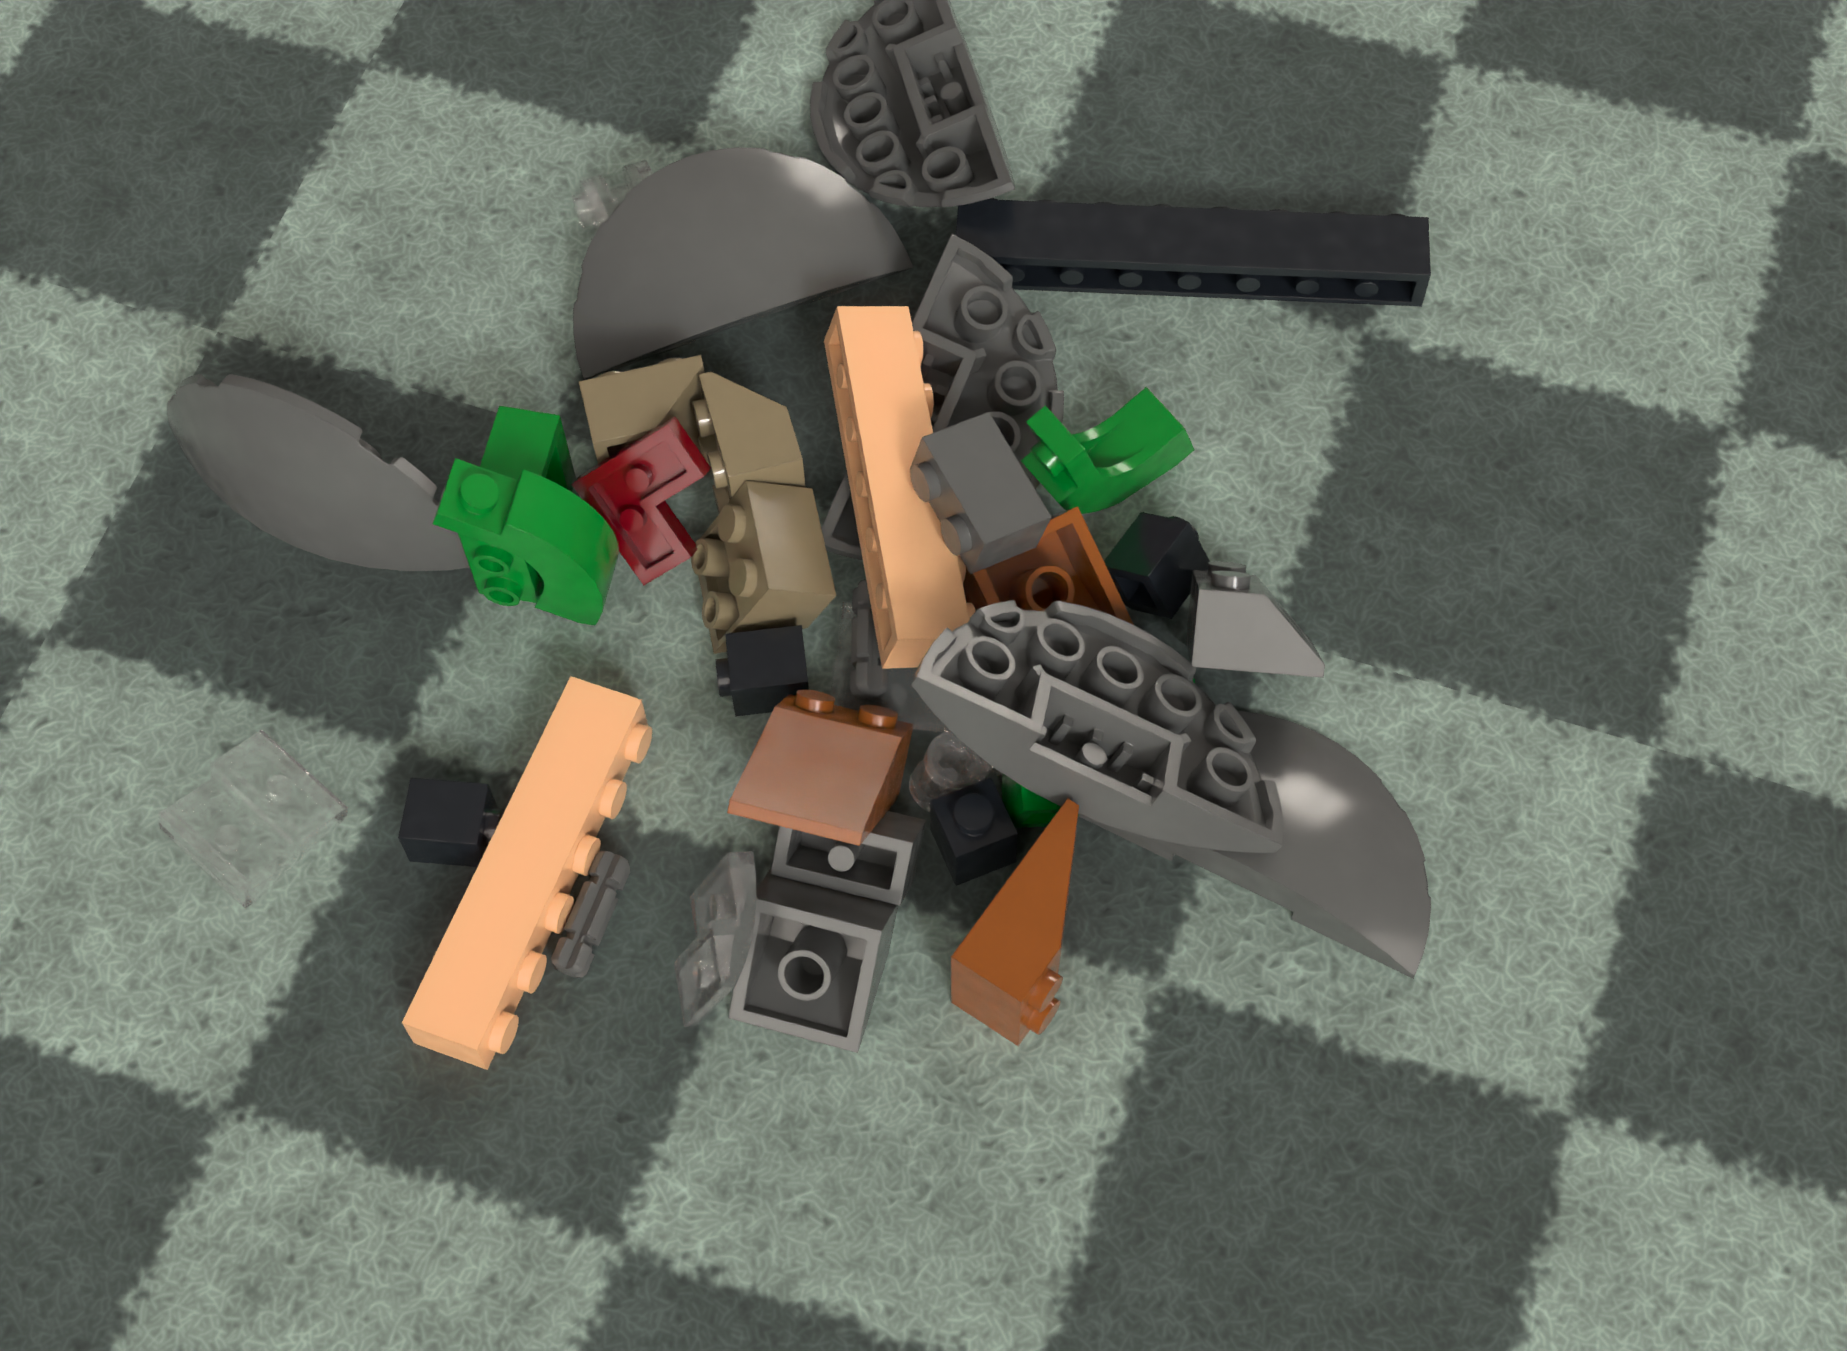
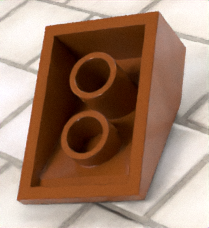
M1078 506L1052 515L1036 548L973 574H970L966 567L963 582L967 603L974 605L975 610L994 603L1015 600L1017 607L1022 610L1045 611L1053 602L1062 601L1095 609L1134 625Z
M798 690L796 695L789 694L774 707L729 800L727 813L860 846L898 798L914 724L897 720L898 713L896 711L881 706L861 705L858 711L834 705L835 698L819 691Z
M1068 798L951 956V1003L1017 1046L1020 1045L1030 1030L1040 1035L1052 1021L1061 1002L1054 996L1063 981V977L1058 973L1079 805Z

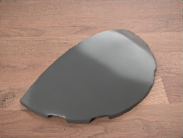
M874 0V5L858 21L850 22L844 20L826 47L825 53L829 65L821 82H813L810 98V118L813 133L820 150L838 175L845 178L847 183L869 194L874 199L906 207H953L994 198L1015 190L1012 171L997 124L950 0Z
M734 147L691 155L663 167L632 188L609 218L601 223L593 237L581 265L582 274L578 286L577 300L574 302L573 336L583 380L694 343L697 339L803 303L806 305L912 269L913 265L902 241L880 209L848 184L845 178L804 157L797 158L783 153L771 152L763 148Z
M951 234L912 322L913 331H919L923 340V359L920 366L923 383H929L933 391L934 407L931 417L933 433L989 412L1036 490L1040 482L1021 462L1031 452L1030 448L1038 442L1026 421L1046 405L1061 423L1063 422L1064 391H1058L1057 377L1053 364L1056 347L1040 312H1030L1020 296L1013 290V277L973 244ZM846 471L821 529L826 551L863 560Z
M202 374L190 376L180 383L175 390L176 394L168 401L167 417L169 426L189 463L207 486L232 510L262 531L313 554L368 568L399 571H442L470 568L458 533L433 525L439 502L433 498L437 489L436 485L403 457L393 458L390 464L383 461L377 450L360 438L362 429L338 414L293 392L272 384L233 374L226 376L219 386L206 379Z
M1015 600L994 603L977 609L970 617L968 623L951 631L947 627L933 642L917 668L911 684L930 710L961 742L998 771L1026 789L1061 807L1068 798L1079 805V815L1140 836L1190 847L1231 852L1277 853L1283 846V817L1275 780L1261 779L1258 768L1250 754L1256 743V738L1245 720L1231 702L1216 705L1193 682L1196 667H1191L1190 661L1153 635L1124 620L1095 609L1062 601L1053 602L1045 611L1022 610L1017 607Z
M1238 711L1256 738V743L1250 754L1258 768L1261 779L1275 780L1283 817V846L1277 853L1231 852L1190 847L1140 836L1079 815V817L1171 862L1174 856L1177 855L1293 911L1291 920L1413 979L1424 954L1431 913V897L1428 894V881L1424 866L1426 860L1418 836L1406 812L1400 808L1377 774L1337 742L1312 729L1266 714Z

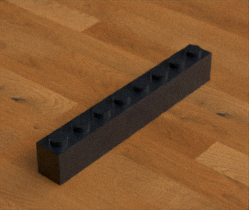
M995 198L959 205L957 211L956 236L973 244L1008 271L1013 277V290L1422 307L1431 276L1429 217H1414L1402 214H1347L1340 211L1315 213L1290 212L1284 209L1266 211L1230 209L1227 207H1172L1166 204L1142 206L1118 205L1109 202L1093 204L1055 202L1046 199L1019 201L998 200Z

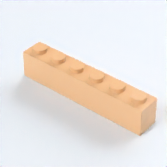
M837 306L825 336L824 344L882 669L918 667L933 642L947 627L953 631L968 623L970 617L976 611L972 603H966L963 588L966 565L960 555L952 554L946 546L941 533L940 520L930 503L923 502L918 497L910 477V467L922 437L933 433L931 424L934 407L933 391L929 383H923L920 367L923 359V340L919 331H913L909 306Z
M570 676L402 1021L413 1043L488 1070L496 1052L505 1054L510 1048L519 1023L518 1016L514 1014L524 991L532 994L539 986L546 968L547 958L542 952L552 932L561 934L564 930L574 905V898L569 894L579 874L589 875L588 872L592 862L600 851L601 841L596 836L605 817L614 819L621 810L627 791V784L623 782V779L631 761L638 764L641 763L649 749L652 739V728L648 726L641 699Z

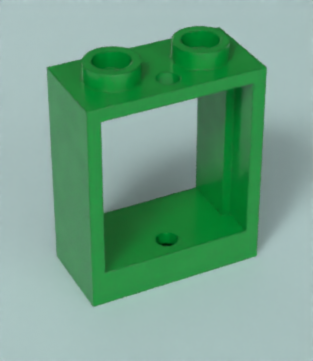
M499 406L480 467L516 480L519 479L522 470L525 469L549 479L572 492L573 486L571 484L576 480L560 415ZM458 533L480 594H484L488 600L503 606H516L520 600L536 603L543 580L530 564L511 552Z

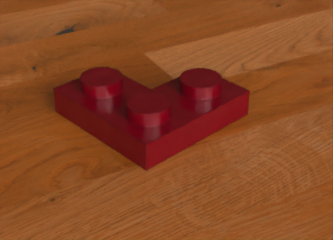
M675 416L584 472L571 484L581 499L592 506L610 525L618 541L619 552L643 586L690 559L698 550L695 542L665 500L703 478L711 467Z

